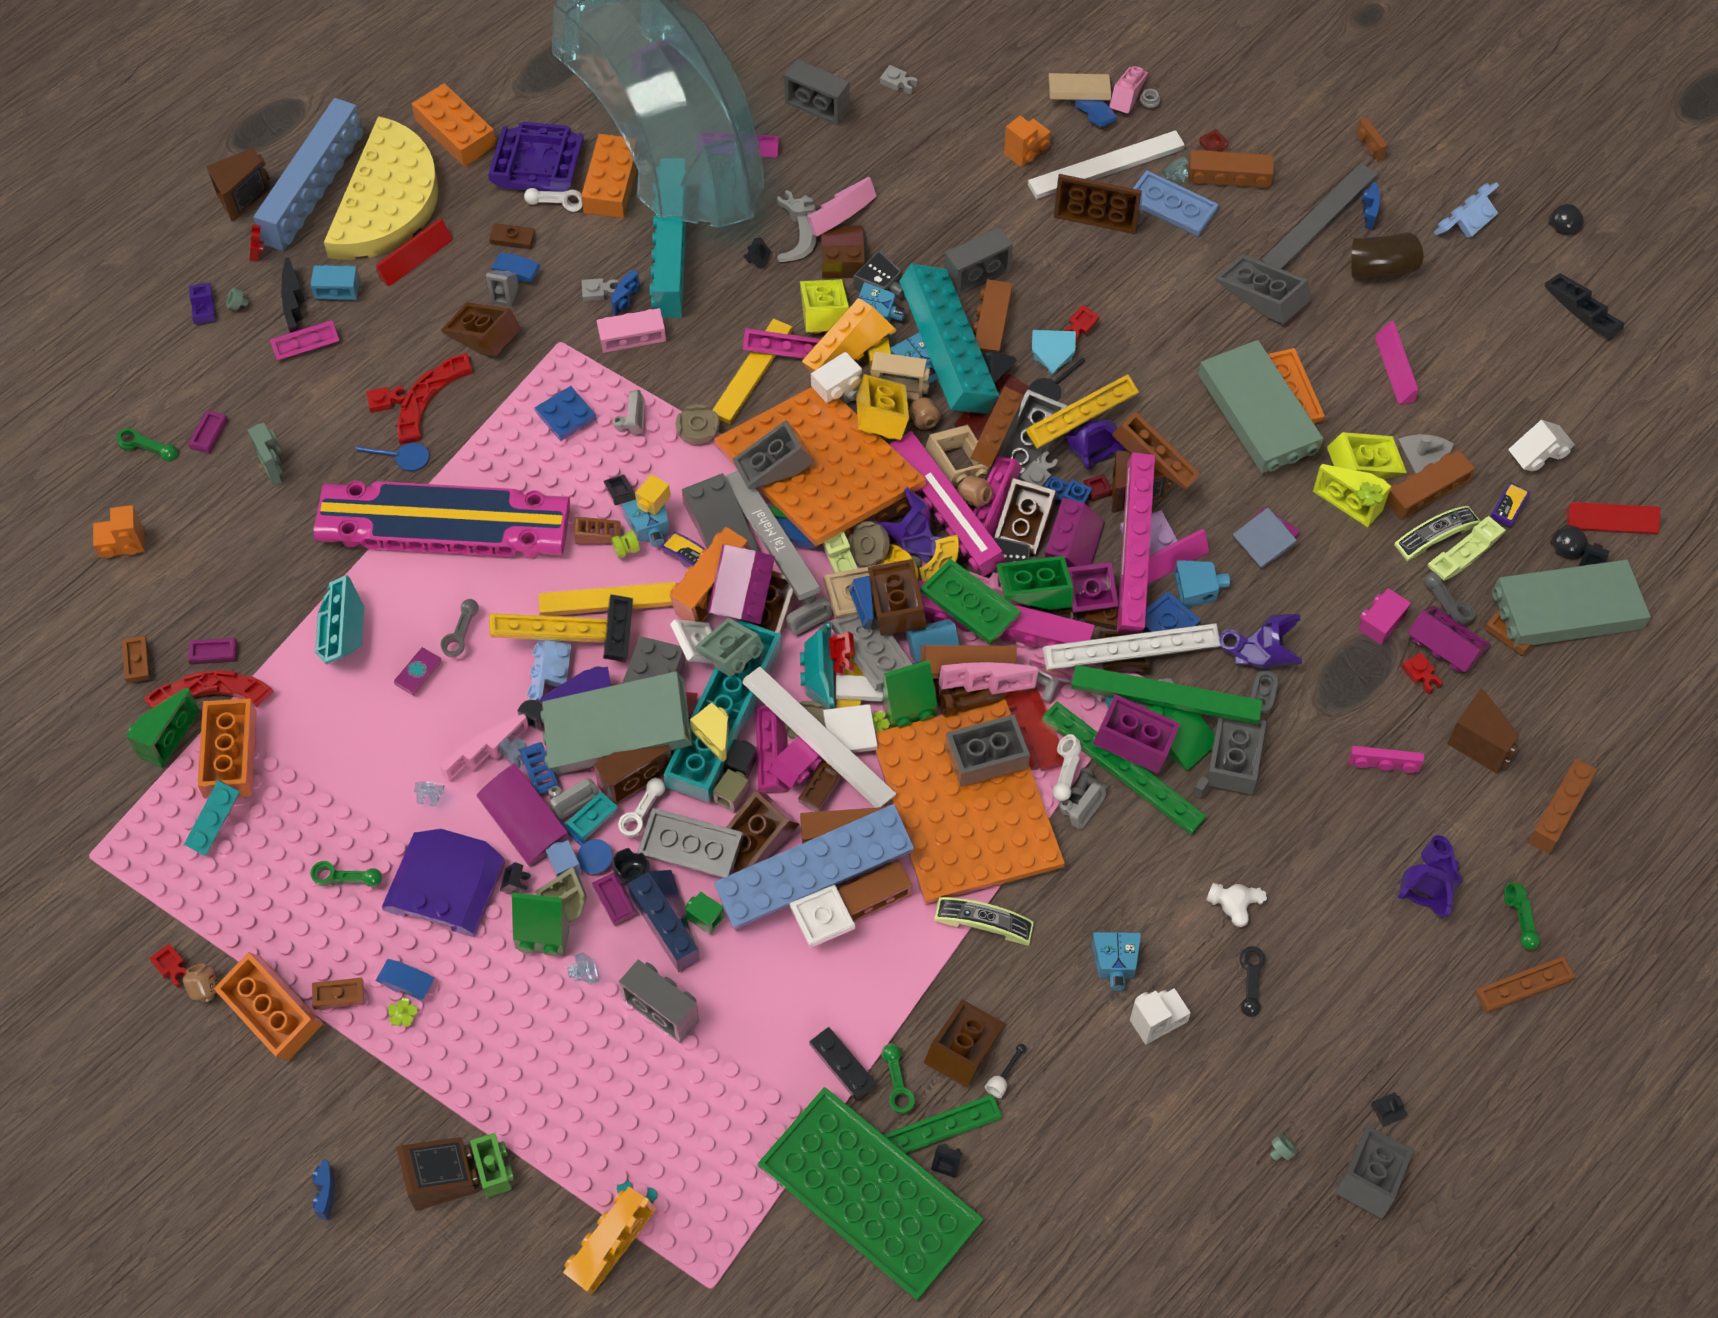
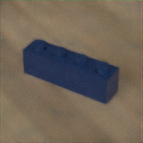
M672 870L649 871L627 883L629 896L678 973L700 960L699 951L695 945Z

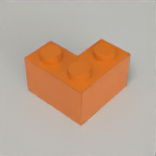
M1020 115L1006 126L1004 154L1022 167L1026 163L1032 162L1040 152L1048 149L1051 131L1034 118L1027 121Z
M133 505L110 508V521L93 523V546L99 558H111L117 555H134L145 552L144 527Z

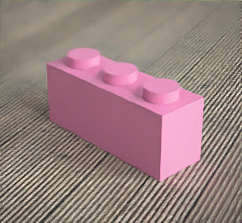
M660 308L597 320L603 353L666 341Z

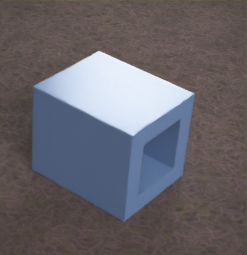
M568 840L563 843L557 842L551 845L549 849H546L548 861L556 877L572 867L576 868L578 875L582 874L580 864Z

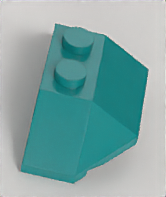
M347 575L329 582L328 592L324 596L318 611L315 654L325 664L342 659L362 646L364 604L350 577Z
M826 622L804 642V652H800V666H805V672H800L801 686H805L806 696L814 702L822 704L826 710L834 709L833 660H831L829 638L832 637L831 622Z

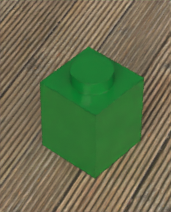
M701 891L696 897H691L685 906L687 920L709 935L725 918L724 907Z

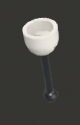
M1024 1044L1017 1045L1016 1053L1001 1076H993L988 1080L985 1089L990 1095L993 1094L996 1098H1002L1007 1089L1005 1078L1020 1054L1025 1053L1026 1046Z

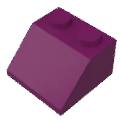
M1112 562L1068 567L1073 585L1071 607L1073 613L1119 606Z

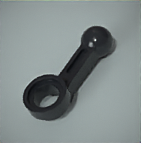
M1249 946L1239 956L1241 966L1247 970L1246 997L1241 1003V1011L1248 1017H1254L1261 1010L1260 1002L1257 1000L1259 969L1265 963V955L1260 948ZM1248 952L1258 954L1259 963L1257 965H1251L1247 962L1246 956Z

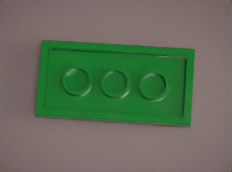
M949 559L920 587L922 595L989 645H992L1021 615V610L952 559Z

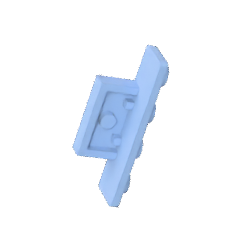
M1495 182L1491 185L1486 183L1477 190L1479 192L1477 195L1470 196L1464 201L1465 205L1463 207L1459 206L1451 212L1453 216L1447 217L1438 223L1439 228L1434 231L1435 235L1447 231L1457 223L1467 238L1473 236L1498 214L1487 197L1499 186L1498 183Z
M537 640L533 650L535 661L530 671L532 682L527 692L529 700L541 701L544 683L558 687L567 681L571 644L557 640Z

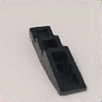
M288 257L285 258L282 272L281 296L283 312L289 332L291 333L298 331L295 322L303 320L298 304L305 302Z
M1561 273L1545 283V287L1565 308L1605 338L1610 339L1624 329V322L1608 314V306L1593 299L1592 291Z

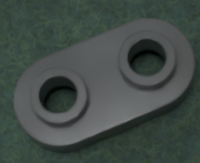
M1271 671L1259 672L1254 680L1250 698L1263 700L1262 704L1264 706L1261 707L1260 715L1268 714L1273 707L1278 678ZM1266 683L1269 687H1265L1262 684Z

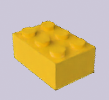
M864 374L856 395L858 429L867 434L875 433L883 435L888 439L895 438L901 440L909 419L906 385Z

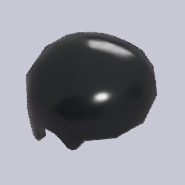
M1563 204L1550 214L1548 223L1555 227L1557 233L1570 235L1575 234L1581 229L1584 221L1582 213L1576 206Z
M1569 525L1557 530L1553 534L1550 544L1554 546L1556 554L1566 559H1576L1583 555L1588 541L1585 533L1579 527Z
M625 848L618 851L612 858L614 876L616 880L624 885L650 871V863L642 852L634 853L630 848Z

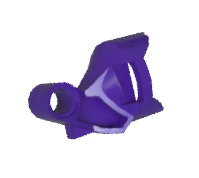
M1091 419L1066 433L1071 453L1078 455L1088 470L1093 466V463L1104 461L1113 454H1116V451H1127V449L1112 435L1118 428L1115 423L1109 420L1092 422ZM1109 446L1108 449L1103 451L1102 453L1090 456V454Z
M906 487L904 491L911 506L909 513L901 523L878 522V524L883 526L887 534L898 542L903 550L919 556L928 563L935 553V540L946 537H934L931 535L929 503Z
M1300 614L1270 615L1261 628L1250 638L1243 637L1235 630H1225L1219 639L1222 650L1225 654L1236 659V666L1251 665L1264 671L1272 666L1302 664V658L1297 657L1295 653L1283 646V635L1297 625V622L1301 620ZM1229 639L1237 640L1234 646L1229 647L1225 645Z
M1435 835L1421 852V857L1427 864L1411 866L1404 872L1398 898H1408L1416 904L1429 907L1435 915L1442 918L1444 916L1449 917L1455 892L1463 880L1457 871L1459 862L1455 860L1450 841L1444 836ZM1411 888L1419 892H1422L1430 896L1431 898L1419 896L1418 894L1414 893L1411 890Z

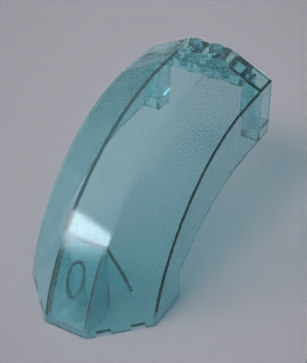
M683 0L557 1L554 4L552 54L587 84L620 130L639 171L637 197L659 217L669 218V215L681 217V221L698 224L699 220L711 222L710 226L719 228L754 218L756 207H758L761 193L764 190L762 160L754 122L738 77L726 53L700 16Z

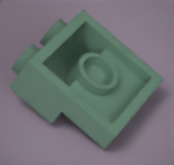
M264 422L257 424L247 431L256 455L273 486H277L282 483L279 474H282L279 466L281 464L279 455L282 452L276 442L277 438L273 430H268Z
M728 617L697 644L695 648L700 655L711 660L716 669L731 677L735 673L742 672L745 664L750 659L759 657L764 646L757 633Z

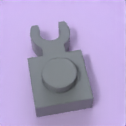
M889 65L880 77V84L896 91L899 88H903L904 92L912 94V86L917 87L918 80L914 77H907V72Z
M603 278L582 280L583 302L604 300V295L612 297L615 291L612 288L617 287L618 280H609L607 283H603Z
M1046 451L1041 454L1039 463L1033 460L1019 478L1022 481L1042 486L1051 475L1046 470L1054 467L1058 460L1054 459L1051 463H1047L1045 458L1049 452Z

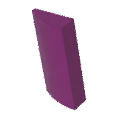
M515 763L493 778L476 795L529 867L547 855L546 849H549L551 845L557 842L569 841L568 832Z

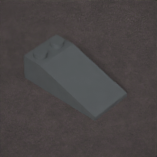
M1244 254L1215 277L1216 282L1257 311L1282 324L1287 322L1311 300L1307 279Z
M1027 389L995 459L997 456L1017 459L1022 466L1019 476L1033 460L1039 463L1041 454L1046 451L1050 452L1056 439L1037 449L1027 434L1026 429L1064 409L1067 405Z
M723 473L682 489L683 504L707 549L712 544L714 536L718 532H722L725 527H728L748 540L750 550L759 552L734 493Z

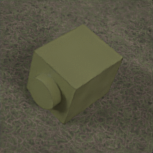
M728 769L713 790L714 802L735 812L750 791L747 777L741 772H733Z

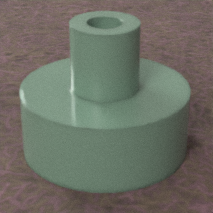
M232 288L227 296L226 307L235 311L239 309L240 305L246 307L248 299L243 297V291Z
M1278 1134L1272 1140V1145L1275 1149L1270 1155L1274 1160L1278 1161L1281 1157L1290 1160L1298 1153L1295 1145L1285 1135Z

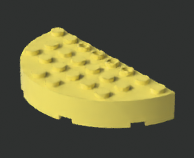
M378 116L324 240L328 258L356 260V257L368 255V258L385 254L411 240L413 234L419 228L422 229L430 219L438 199V181L433 158L422 139L406 126Z

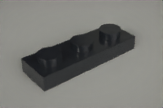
M610 594L603 659L626 662L628 658L633 598Z
M830 1027L809 1041L811 1048L856 1101L876 1087L874 1079Z

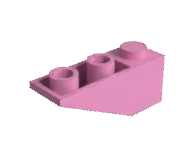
M1137 66L1129 67L1114 86L1109 108L1129 113L1134 107L1148 72L1143 71L1142 68Z

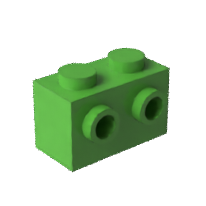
M495 1133L470 1140L486 1197L512 1190L510 1181L514 1180L511 1166H505L503 1157L508 1156L504 1141L499 1142Z

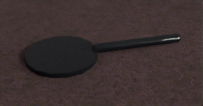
M1081 358L1055 381L1048 378L1035 380L1030 385L1029 390L1058 401L1061 395L1058 383L1085 362V358Z

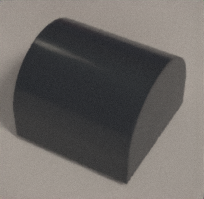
M536 700L524 701L517 710L518 715L523 714L526 716L528 726L538 730L542 729L544 723L541 720L540 714L543 710L541 704Z

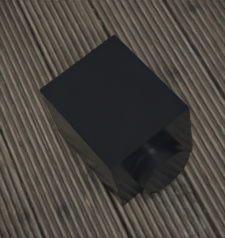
M734 739L727 758L723 763L724 774L729 769L733 772H741L748 779L757 760V748L748 741Z

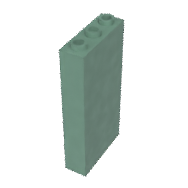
M1259 340L1200 362L1198 372L1200 379L1261 474L1267 471H1275L1282 465L1295 463L1302 457L1312 456L1320 451L1323 437Z
M1628 560L1500 577L1492 589L1493 598L1497 601L1500 608V617L1502 620H1505L1507 636L1510 640H1514V648L1517 645L1528 643L1537 645L1641 630L1645 628L1651 618Z
M677 671L542 702L543 710L540 714L541 720L545 725L543 741L547 746L545 763L557 775L594 767V764L601 757L609 756L614 752L667 745L670 750L692 746L684 678Z

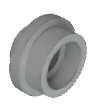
M1146 89L1140 95V103L1144 107L1154 108L1159 105L1160 96L1156 90Z

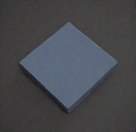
M1269 508L1265 509L1233 534V538L1260 569H1263L1297 543L1295 537Z

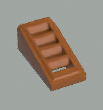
M574 517L576 544L612 543V537H621V521ZM604 528V534H600V529ZM609 528H614V535H609Z

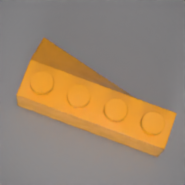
M858 298L802 360V363L811 374L844 352L853 360H859L864 356L863 352L871 346L876 347L882 342L880 339L888 333L892 335L897 330L874 307Z
M631 1187L618 1193L614 1199L615 1205L609 1212L606 1211L602 1214L597 1222L599 1226L593 1234L590 1232L586 1235L581 1243L582 1248L577 1255H571L564 1265L566 1269L563 1273L591 1295H593L657 1210L646 1197Z

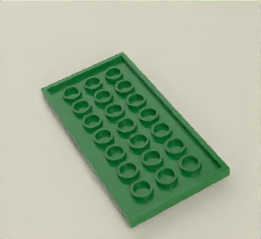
M825 1086L757 1163L761 1170L916 1302L983 1222V1218Z

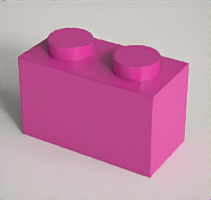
M1389 588L1383 595L1379 593L1372 602V608L1370 610L1366 608L1359 618L1361 624L1358 630L1380 645L1383 644L1407 615L1411 605L1409 601Z
M798 736L776 757L769 771L789 788H792L797 782L802 784L810 774L808 771L810 769L815 771L823 759Z

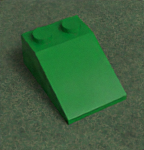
M1064 556L996 564L1005 599L1048 610L1072 607L1073 585Z
M929 660L884 673L883 709L891 728L898 727L900 729L912 725L913 722H923L937 717V702Z
M182 689L141 715L136 723L130 726L127 738L138 758L160 768L164 767L200 713L190 689Z
M1149 704L1146 707L1180 723L1168 755L1185 771L1191 770L1212 751L1215 734L1199 713Z
M513 892L512 927L515 948L523 953H533L535 951L543 952L547 956L564 955L570 927L563 899Z

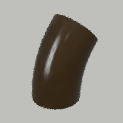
M1408 232L1383 237L1354 238L1351 260L1352 278L1389 277L1417 271L1420 269L1424 257L1420 240L1416 235Z

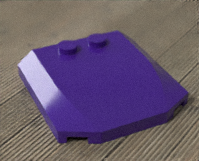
M521 122L518 123L519 127L511 129L503 126L489 170V181L500 188L520 190L535 188L538 191L564 192L571 188L584 142L583 133L580 132L577 135L571 132L570 127L556 124Z
M444 829L414 832L383 902L382 909L385 912L406 917L408 914L449 926L451 931L475 937L505 865V859L486 841Z

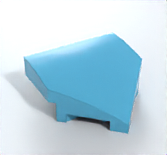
M1033 330V359L1044 365L1048 369V373L1053 376L1060 367L1072 361V357L1075 354L1076 332Z

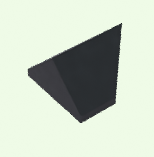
M994 351L982 354L994 383L1017 361L1013 356Z

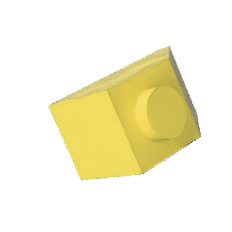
M710 703L690 719L691 731L723 762L727 758L729 717L723 708H717L713 703Z

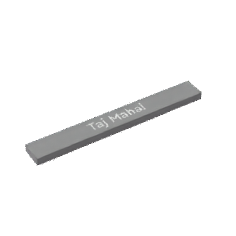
M739 471L725 475L739 507L770 555L775 556V563L798 599L802 600L820 593L819 584L756 488L748 489Z

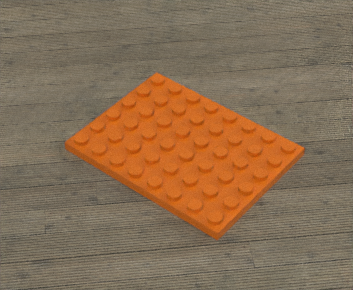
M812 387L714 438L715 446L735 465L732 460L785 420L789 422L801 436L815 462L795 476L757 488L815 546L824 543L907 496L904 491L906 487L915 492L926 486V479L878 434H867L858 429L857 414L840 398L826 403Z
M1006 699L992 705L972 708L965 712L957 711L952 716L944 717L941 715L923 722H913L912 725L900 729L894 727L875 732L877 741L875 753L885 784L896 793L891 802L897 806V812L914 847L913 853H910L909 857L925 904L936 902L939 897H955L1060 869L1065 865L1030 765L1023 770L960 787L945 747L947 732L1011 715Z

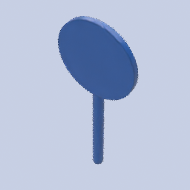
M408 443L397 452L356 447L357 451L396 456L398 466L410 472L422 469L429 461L427 448L419 443Z
M556 816L568 834L581 846L577 854L580 868L585 873L591 875L604 872L612 862L613 853L611 847L600 839H593L584 843Z

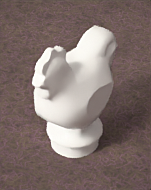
M1213 883L1206 901L1211 902L1212 905L1221 904L1223 911L1232 918V923L1237 927H1243L1247 925L1249 920L1247 913L1248 905L1251 903L1262 904L1267 900L1266 892L1262 891L1261 888H1248L1241 884H1235L1228 889H1224L1222 884Z

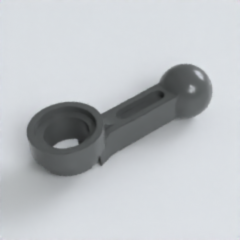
M1430 572L1425 576V586L1434 592L1447 611L1448 616L1451 613L1455 622L1467 624L1475 617L1474 609L1464 601L1456 602L1443 584V579L1437 573Z
M466 599L462 602L460 607L462 613L454 633L444 636L441 640V649L448 657H457L464 651L465 635L472 617L479 611V605L473 599ZM450 643H459V648L457 650H447V647Z

